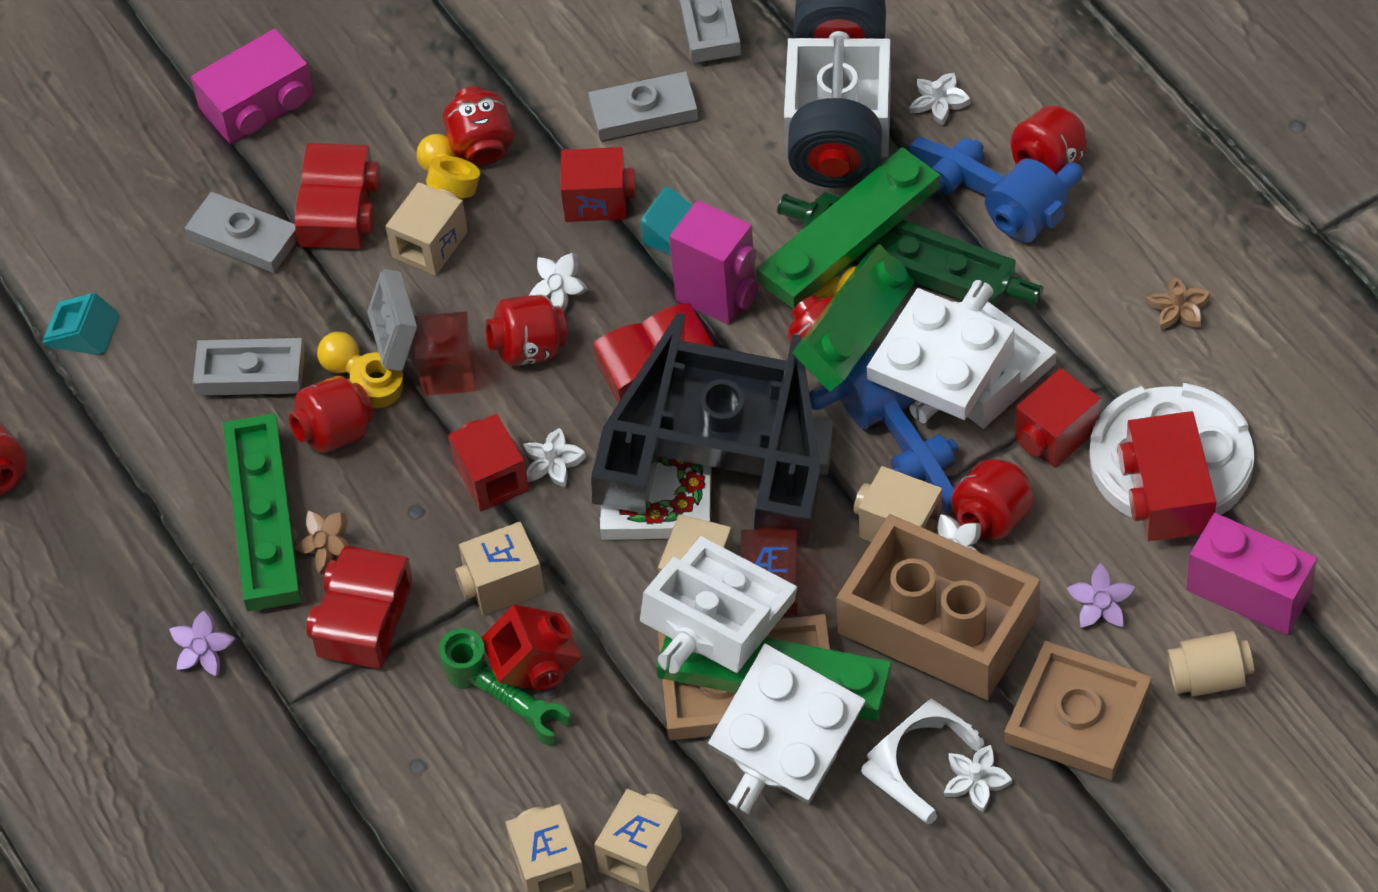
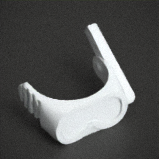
M933 699L923 704L867 754L869 761L862 766L861 770L866 778L926 824H931L937 819L936 811L915 794L900 775L896 760V750L901 736L919 728L931 727L941 729L946 724L973 750L978 751L984 746L983 738L978 736L979 732L977 730L974 731L971 728L972 725L964 722L963 719Z

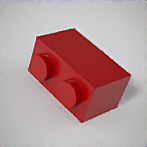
M1187 411L1128 420L1126 442L1118 444V457L1122 475H1132L1134 488L1129 489V503L1134 522L1143 521L1148 542L1202 534L1211 517L1216 512L1217 501L1194 412Z

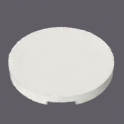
M1183 383V387H1155L1145 390L1143 386L1134 388L1112 401L1100 414V419L1094 425L1089 452L1090 469L1094 482L1112 506L1132 518L1129 503V489L1134 488L1132 475H1122L1118 457V444L1126 442L1128 420L1193 411L1217 501L1215 513L1222 515L1230 510L1243 496L1253 473L1254 446L1248 431L1249 425L1242 414L1222 396L1193 384Z

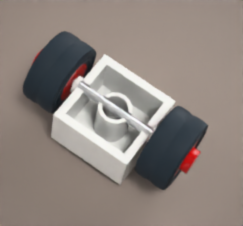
M796 0L795 38H788L784 105L786 157H788L790 167L796 175L811 184L828 188H843L857 185L879 167L881 157H889L891 49L890 39H885L886 4L884 0Z

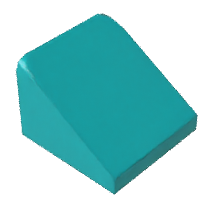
M665 186L641 220L643 244L671 255L669 236L693 205L675 190Z
M96 292L59 301L42 343L49 348L93 355L104 354L118 322L119 314Z

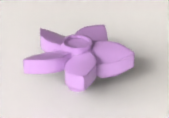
M1101 563L1092 572L1091 585L1078 582L1068 586L1067 589L1072 597L1084 603L1079 613L1080 628L1094 624L1100 618L1101 613L1109 623L1123 627V613L1115 602L1128 598L1135 586L1124 582L1110 585L1109 573Z
M207 609L203 610L195 618L192 627L183 625L169 629L174 641L182 647H186L179 655L176 670L190 668L200 660L201 665L207 672L214 676L219 675L220 659L216 651L228 648L236 638L225 632H214L215 621Z

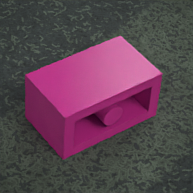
M276 28L190 76L199 109L230 145L246 135L255 133L265 124L290 110L298 108L305 101L314 97L307 63Z
M697 200L669 236L676 301L682 304L690 303L693 309L730 325L741 309L746 310L752 305L759 289V283L756 281L755 275L756 249L753 248L752 224Z
M1214 513L1189 554L1186 591L1285 635H1289L1312 595L1317 557Z

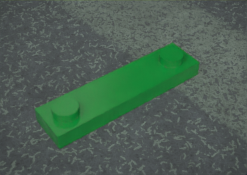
M902 147L756 268L757 282L794 309L800 302L817 292L940 188V174Z
M878 244L865 255L792 353L829 392L845 380L915 283L913 278L907 273L902 262L896 257L891 256Z
M276 413L223 422L242 591L246 610L250 612L301 603L280 429Z
M665 636L660 654L673 641L672 638ZM767 637L738 673L696 652L688 657L677 673L669 672L670 665L666 670L660 666L659 662L656 665L657 676L660 679L737 693L763 645L767 644L865 699V704L857 717L879 721L892 673L891 661Z

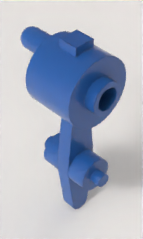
M917 137L908 146V151L940 174V188L935 193L941 192L945 195H950L960 185L985 194V207L996 227L1009 237L1025 243L1033 241L1047 226L1053 229L1065 217L1064 209L1069 201L1068 192L1083 177V169L1077 163H1068L1055 174L1047 166L1033 159H1023L1008 174L1001 175L982 164L985 161V155L982 151L984 146L977 139L973 141L969 138H962L953 148L926 138Z
M879 347L867 353L864 352L845 380L829 392L823 385L809 391L811 408L813 410L823 409L841 400L851 419L860 428L867 429L881 421L886 424L903 452L891 458L892 470L941 487L942 509L945 513L953 511L951 496L954 488L943 470L955 464L953 453L959 450L958 445L954 439L947 441L941 434L923 441L902 412V410L914 403V399L867 379V366Z

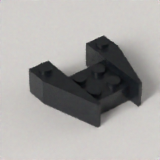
M677 312L603 426L591 475L592 504L646 514L658 458L665 457L762 476L755 506L753 535L807 545L818 496L820 463L806 368L792 353L800 343L801 336L792 335L787 361L685 341L686 314Z

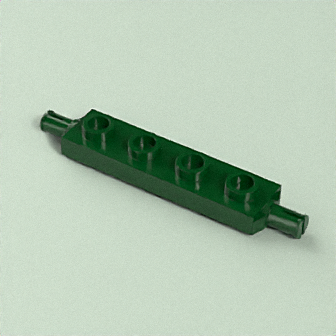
M825 192L815 199L814 202L808 203L784 193L782 199L780 198L777 214L803 222L804 229L841 197ZM901 220L854 260L860 263L866 254L880 244L891 256L896 257L902 262L907 273L913 278L915 283L961 300L965 298L975 280L982 281V286L986 282L994 292L988 302L995 307L1008 296L1036 307L1043 293L1042 285L1015 277L1016 260L905 220Z

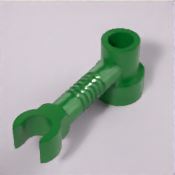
M459 628L448 632L442 638L439 645L440 663L443 670L447 673L449 682L453 686L467 689L475 685L485 693H489L491 697L493 696L498 702H502L503 705H506L507 708H510L522 717L526 724L534 729L536 738L545 745L555 746L554 733L543 726L545 721L555 719L563 725L571 727L570 714L564 706L557 703L547 704L541 699H534L520 688L517 689V686L498 683L494 671L488 667L485 661L484 642L476 632L466 628Z

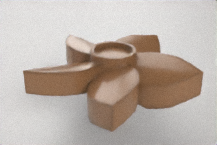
M1175 277L1169 282L1168 294L1149 295L1146 297V303L1153 308L1162 310L1159 316L1161 330L1170 327L1179 318L1182 323L1189 327H1201L1200 309L1209 301L1210 291L1199 287L1189 288L1186 291L1185 284Z
M308 511L306 526L311 535L299 542L295 549L305 554L316 553L315 565L317 572L324 575L328 563L332 560V554L339 556L345 545L349 546L348 542L340 537L346 531L347 517L346 513L343 512L334 513L326 517L318 512Z

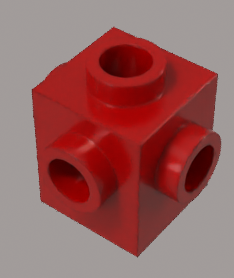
M513 604L481 637L498 683L549 691L563 680L564 675L582 658L572 636V628L563 613Z

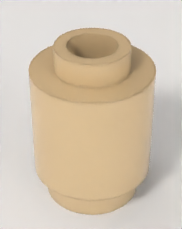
M1234 631L1180 641V647L1167 650L1170 675L1176 694L1189 692L1191 697L1245 687V675L1254 673L1253 658L1248 640L1238 641Z

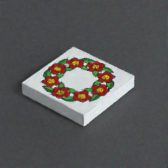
M659 457L646 514L601 505V539H669L679 514L711 522L712 466Z

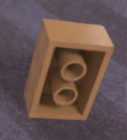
M889 513L836 597L838 634L988 701L1039 616L1040 579Z

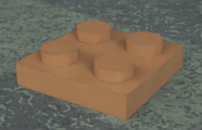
M1045 640L1004 731V743L1113 780L1151 690L1152 676Z

